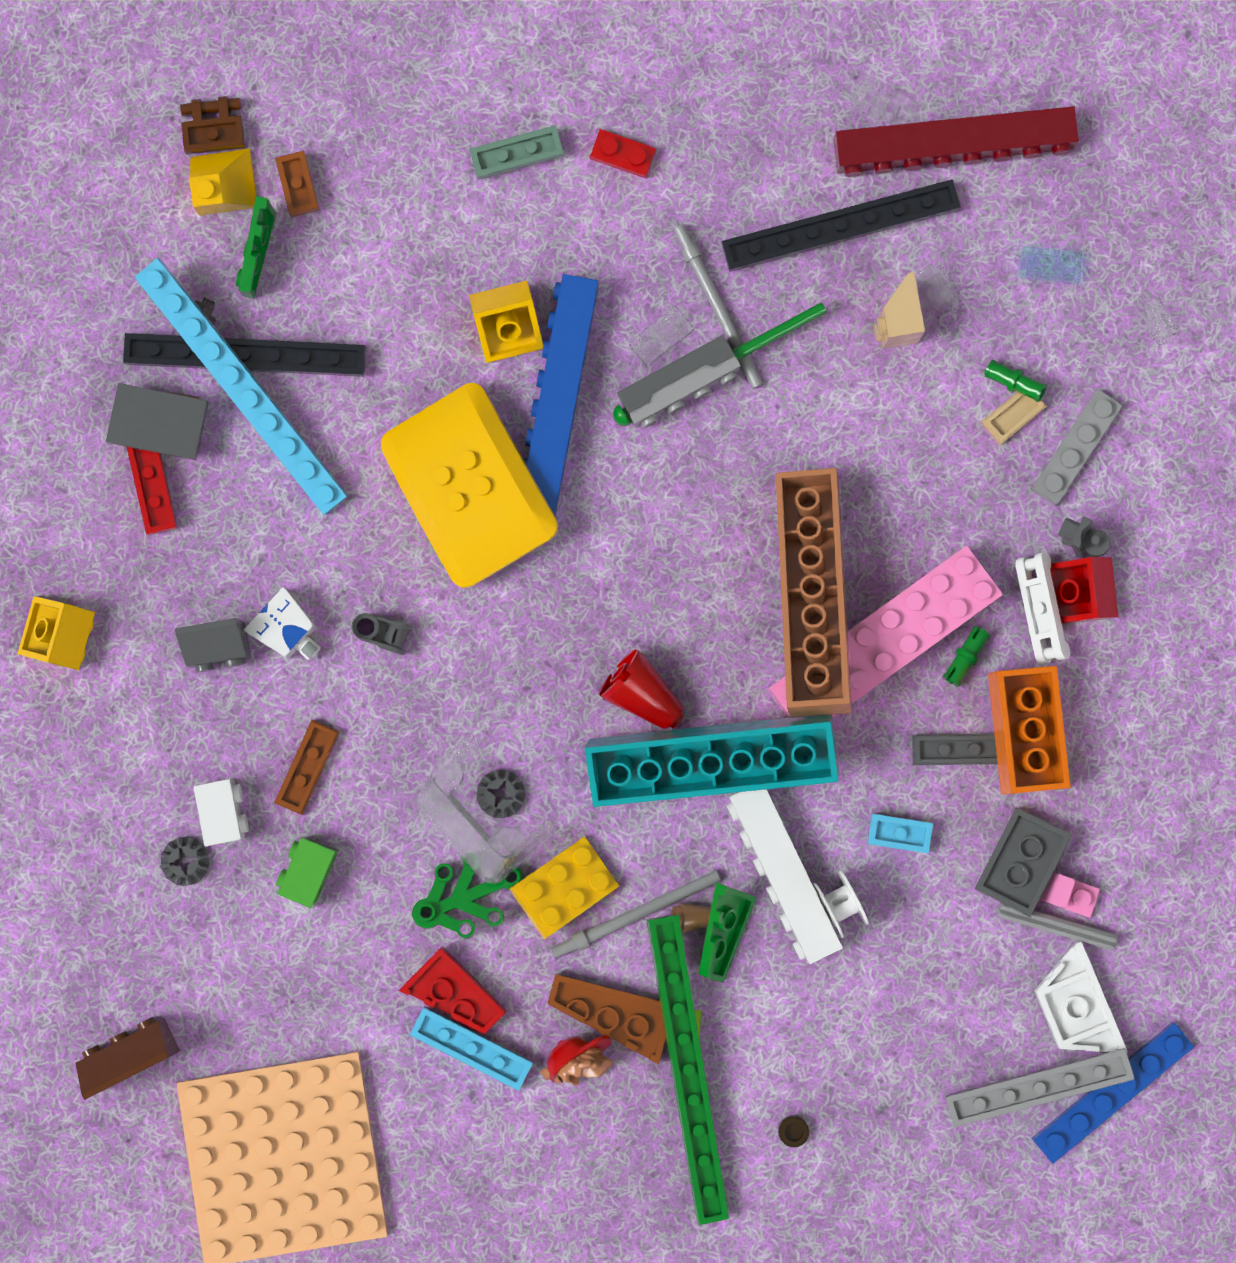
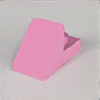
M1053 873L1040 901L1091 918L1100 889Z

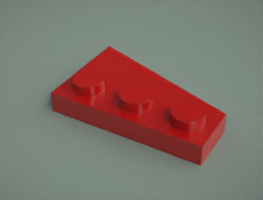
M443 946L398 990L406 995L410 994L432 1008L435 1007L451 1015V1018L483 1034L507 1012Z

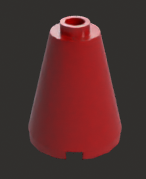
M636 649L628 653L617 664V671L613 676L609 674L598 693L603 700L664 730L668 727L675 728L684 717L682 713L683 705L644 654Z

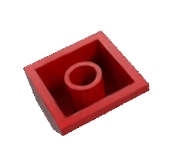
M1088 557L1051 564L1050 572L1062 624L1118 618L1112 557Z

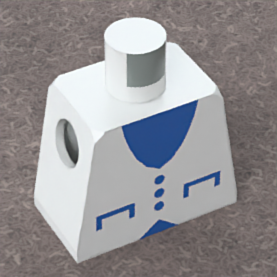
M284 587L280 589L244 629L249 635L287 658H290L297 650L310 661L321 649L309 637L317 626L293 595Z

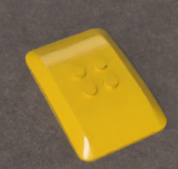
M467 383L383 435L381 439L382 452L451 580L459 587L469 588L478 584L555 537L558 531L557 519L482 386L476 383Z

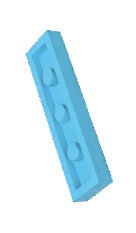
M425 1006L410 1033V1036L518 1091L533 1064V1061Z

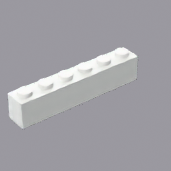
M767 789L738 792L729 796L728 798L731 803L726 805L733 821L739 820L744 831L739 833L746 849L752 847L757 856V859L752 860L759 876L766 875L771 885L766 888L773 905L779 902L784 912L779 917L786 932L792 930L797 942L793 943V947L799 959L806 958L807 962L812 964L843 949Z

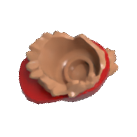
M603 1035L590 1042L580 1036H571L563 1041L560 1040L557 1043L558 1045L550 1052L547 1068L540 1070V1074H542L546 1081L551 1080L558 1084L564 1081L576 1087L579 1085V1077L599 1078L603 1076L613 1064L610 1058L602 1054L611 1045L610 1037Z

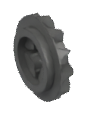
M495 770L486 774L477 787V801L481 809L494 818H507L514 815L520 810L525 800V788L522 781L517 775L507 770ZM504 781H506L505 792L514 798L513 800L502 799L496 807V796L488 791V789H499Z
M179 837L169 842L161 853L160 868L163 870L166 879L176 885H192L199 882L207 873L210 862L209 854L200 841L191 837ZM182 851L186 857L197 858V860L188 864L187 874L183 866L172 864L176 860L181 859Z

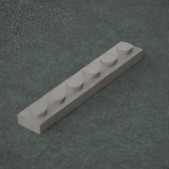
M1122 1048L945 1097L953 1125L958 1127L1134 1080V1075L1126 1049Z

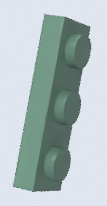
M556 125L470 148L478 180L564 157Z

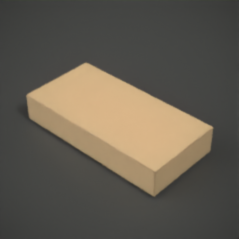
M1017 392L986 417L981 424L994 440L1001 445L1047 406L1042 400L1036 402L1034 399Z

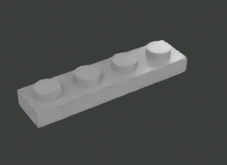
M1097 389L1030 490L1054 506L1058 505L1123 405Z

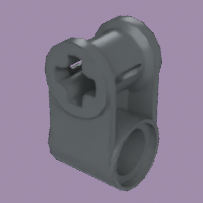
M368 613L359 614L354 618L352 631L358 639L376 645L381 649L404 655V642L408 631H412L413 626ZM366 619L373 621L375 626L373 633L368 636L361 635L358 631L359 623ZM398 630L397 635H396V638H395V642L392 643V642H393V639H394V636H395V633H396V631Z

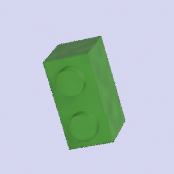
M301 837L299 842L295 840L288 854V857L292 859L287 870L282 869L277 879L276 886L280 887L277 894L308 908H314L338 854V850L307 837Z

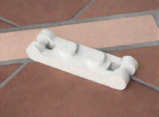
M1047 552L1037 553L1034 558L1025 556L1016 560V570L1035 659L1039 664L1049 663L1054 658L1064 660L1070 657V648L1065 641L1050 572L1051 559ZM1036 569L1037 578L1033 579L1031 573ZM1047 638L1051 639L1052 647L1047 646Z

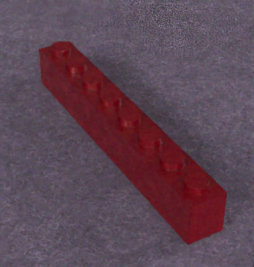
M1075 106L840 130L835 132L833 141L837 174L845 173L846 177H856L862 175L863 171L874 170L876 174H885L892 172V168L904 167L906 171L921 169L922 165L934 164L935 168L951 166L952 162L964 161L965 165L980 163L982 159L993 158L995 162L1010 160L1011 156L1023 155L1025 159L1039 157L1044 152H1053L1055 156L1065 155L1075 148L1079 138Z

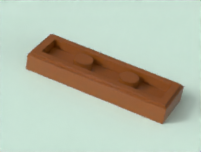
M311 720L274 803L300 815L304 814L340 734L339 731Z

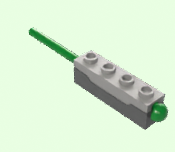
M820 302L733 350L724 335L715 338L617 392L623 409L619 404L614 408V421L621 426H628L632 423L636 428L641 425L644 429L659 420L657 418L658 415L666 411L669 414L677 412L685 406L684 401L694 396L698 400L711 392L710 387L719 382L725 385L738 377L736 373L740 371L741 367L739 364L741 358L827 313L825 306Z

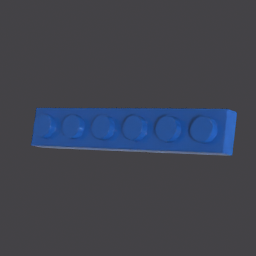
M1171 1022L1128 1058L1134 1080L1085 1093L1031 1139L1048 1160L1054 1164L1194 1048L1193 1044L1174 1022Z

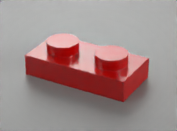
M600 129L590 154V159L646 179L656 148Z

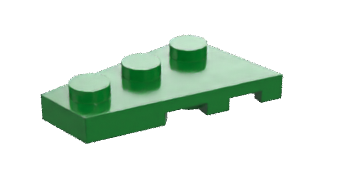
M259 196L255 198L248 240L243 252V267L239 269L236 278V286L239 287L238 290L242 296L252 299L256 295L277 214L268 198Z
M716 882L699 975L724 983L757 897Z

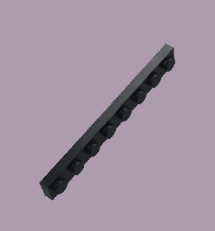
M953 179L723 240L721 245L728 270L732 272L959 211L961 206Z
M125 333L123 363L125 365L207 369L181 336ZM224 338L249 371L364 377L365 345Z

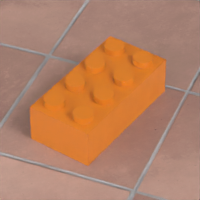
M1057 666L988 673L1001 795L1071 788Z

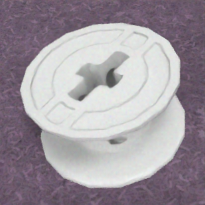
M839 870L838 873L843 883V886L824 895L816 883L813 885L839 936L843 938L844 935L839 925V922L858 913L866 925H869V922L849 881L842 870Z

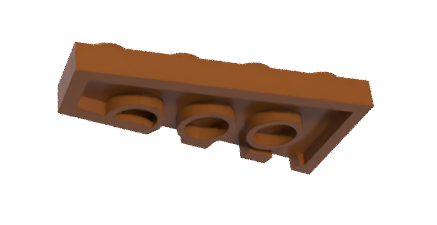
M555 973L548 1005L592 1027L601 1034L608 1035L625 1047L659 1065L666 1039L660 1000Z

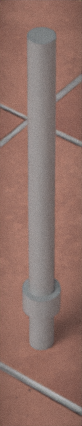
M681 224L673 229L683 248L681 253L686 263L691 264L732 349H735L742 345L743 342L705 268L698 245L693 243L685 225ZM747 355L741 358L739 363L752 389L762 386L763 382L750 356Z
M715 870L585 932L580 930L571 934L572 938L551 947V951L555 959L576 949L581 951L589 947V943L716 884V882L719 883L721 879Z

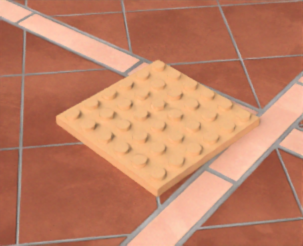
M359 1051L176 1083L204 1263H235L388 1236Z

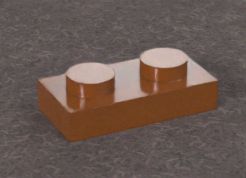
M304 150L276 157L275 161L290 217L319 211Z

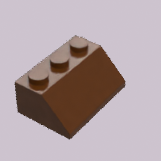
M153 1016L137 1024L139 1031L131 1035L124 1031L110 1038L111 1045L101 1050L98 1044L82 1052L84 1059L75 1064L83 1099L86 1100L178 1053L180 1049L165 1018L156 1022Z

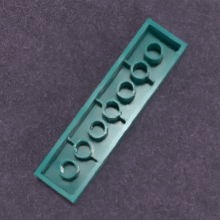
M832 715L788 717L592 738L588 740L584 748L593 807L839 781V764Z

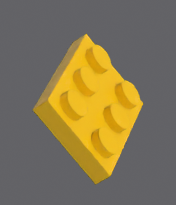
M584 836L509 890L543 939H546L614 891L619 885Z

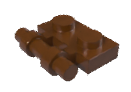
M228 96L218 97V100L202 102L201 99L191 100V103L180 104L182 116H193V121L181 122L184 152L186 154L245 148L243 119L241 115L230 117V111L242 109L240 98L229 99ZM219 112L220 118H203L206 113Z

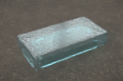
M1023 246L1021 248L1018 278L1078 284L1080 281L1082 253Z

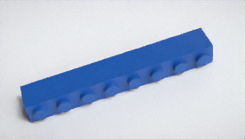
M563 274L561 283L556 282L554 287L553 300H558L556 312L550 311L547 329H552L550 341H544L542 358L547 360L545 370L539 369L536 387L541 388L539 399L533 400L531 417H536L534 429L528 428L525 446L530 447L528 458L523 457L555 517L599 288L598 280Z

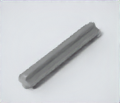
M1000 903L997 915L1000 918L1098 947L1113 950L1117 942V935L1053 915L1034 910L1030 918Z

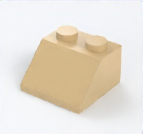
M914 272L906 275L877 318V323L874 324L876 342L881 341L882 349L918 343L925 332Z

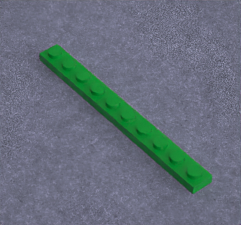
M672 914L646 919L696 1220L699 1225L729 1219L679 915Z

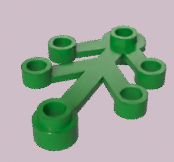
M468 852L463 857L464 868L451 897L440 901L446 884L454 877V870L446 863L439 864L435 869L436 879L428 898L419 900L413 907V920L419 927L424 929H431L437 925L457 932L463 939H470L475 935L476 927L474 923L468 919L459 921L444 913L458 909L485 920L491 927H499L504 922L503 912L496 907L489 909L473 901L504 888L510 891L511 887L525 878L523 871L517 866H507L502 870L499 877L468 889L475 872L482 866L480 855L476 852ZM473 856L477 857V864L473 867L468 866V859ZM444 868L449 869V876L447 878H440V871ZM514 872L517 874L516 881L512 883L507 882V875ZM425 908L432 909V915L429 918L422 917V911ZM498 912L500 919L495 923L490 922V914ZM470 924L471 932L466 935L462 934V926Z

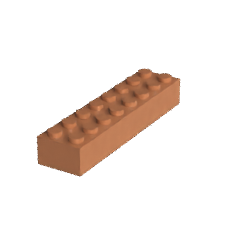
M837 468L775 473L787 710L790 717L852 713L840 489Z

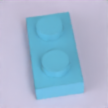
M871 814L867 844L929 854L933 823Z

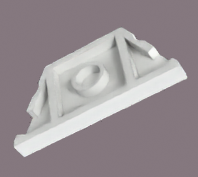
M1081 941L1075 942L1034 990L1057 1047L1059 1049H1077L1093 1052H1111L1125 1048L1126 1052H1128Z

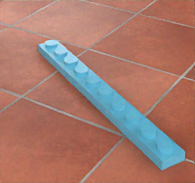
M156 258L137 274L135 279L321 513L326 515L349 496L164 262L160 258Z

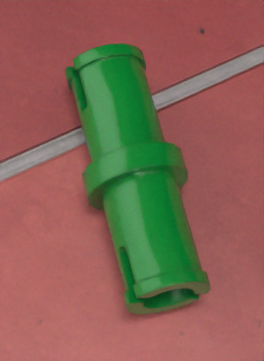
M991 360L984 374V377L1006 386L1008 391L1012 393L1017 391L1034 399L1036 402L1041 401L1047 389L1046 384H1042L1024 375V371L1020 369L1015 371L996 362V360Z
M973 626L962 647L956 649V657L942 676L943 679L950 684L954 682V686L960 687L970 667L977 664V656L990 638V634L982 628L979 631V627Z

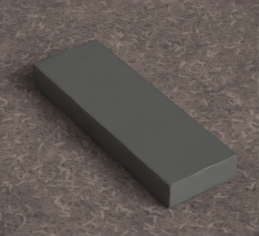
M994 734L912 735L913 765L997 764Z

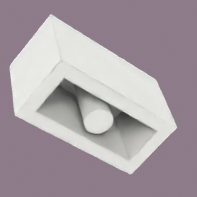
M227 779L193 786L204 846L246 839L245 832H249L246 815H241L239 803L243 802L240 784L235 785L234 779Z

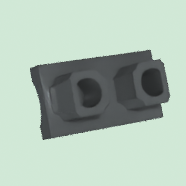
M1083 516L1081 523L1065 518L1059 531V536L1062 537L1063 544L1073 548L1076 557L1086 558L1087 554L1093 557H1100L1108 552L1110 548L1108 535L1101 530H1096L1091 519Z

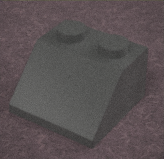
M233 618L175 628V634L186 667L195 668L196 673L214 670V664L225 663L226 667L244 665L243 659L251 658L247 632L244 631L246 623Z

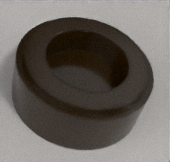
M790 1115L780 1122L778 1135L786 1146L799 1147L807 1141L809 1128L803 1118Z

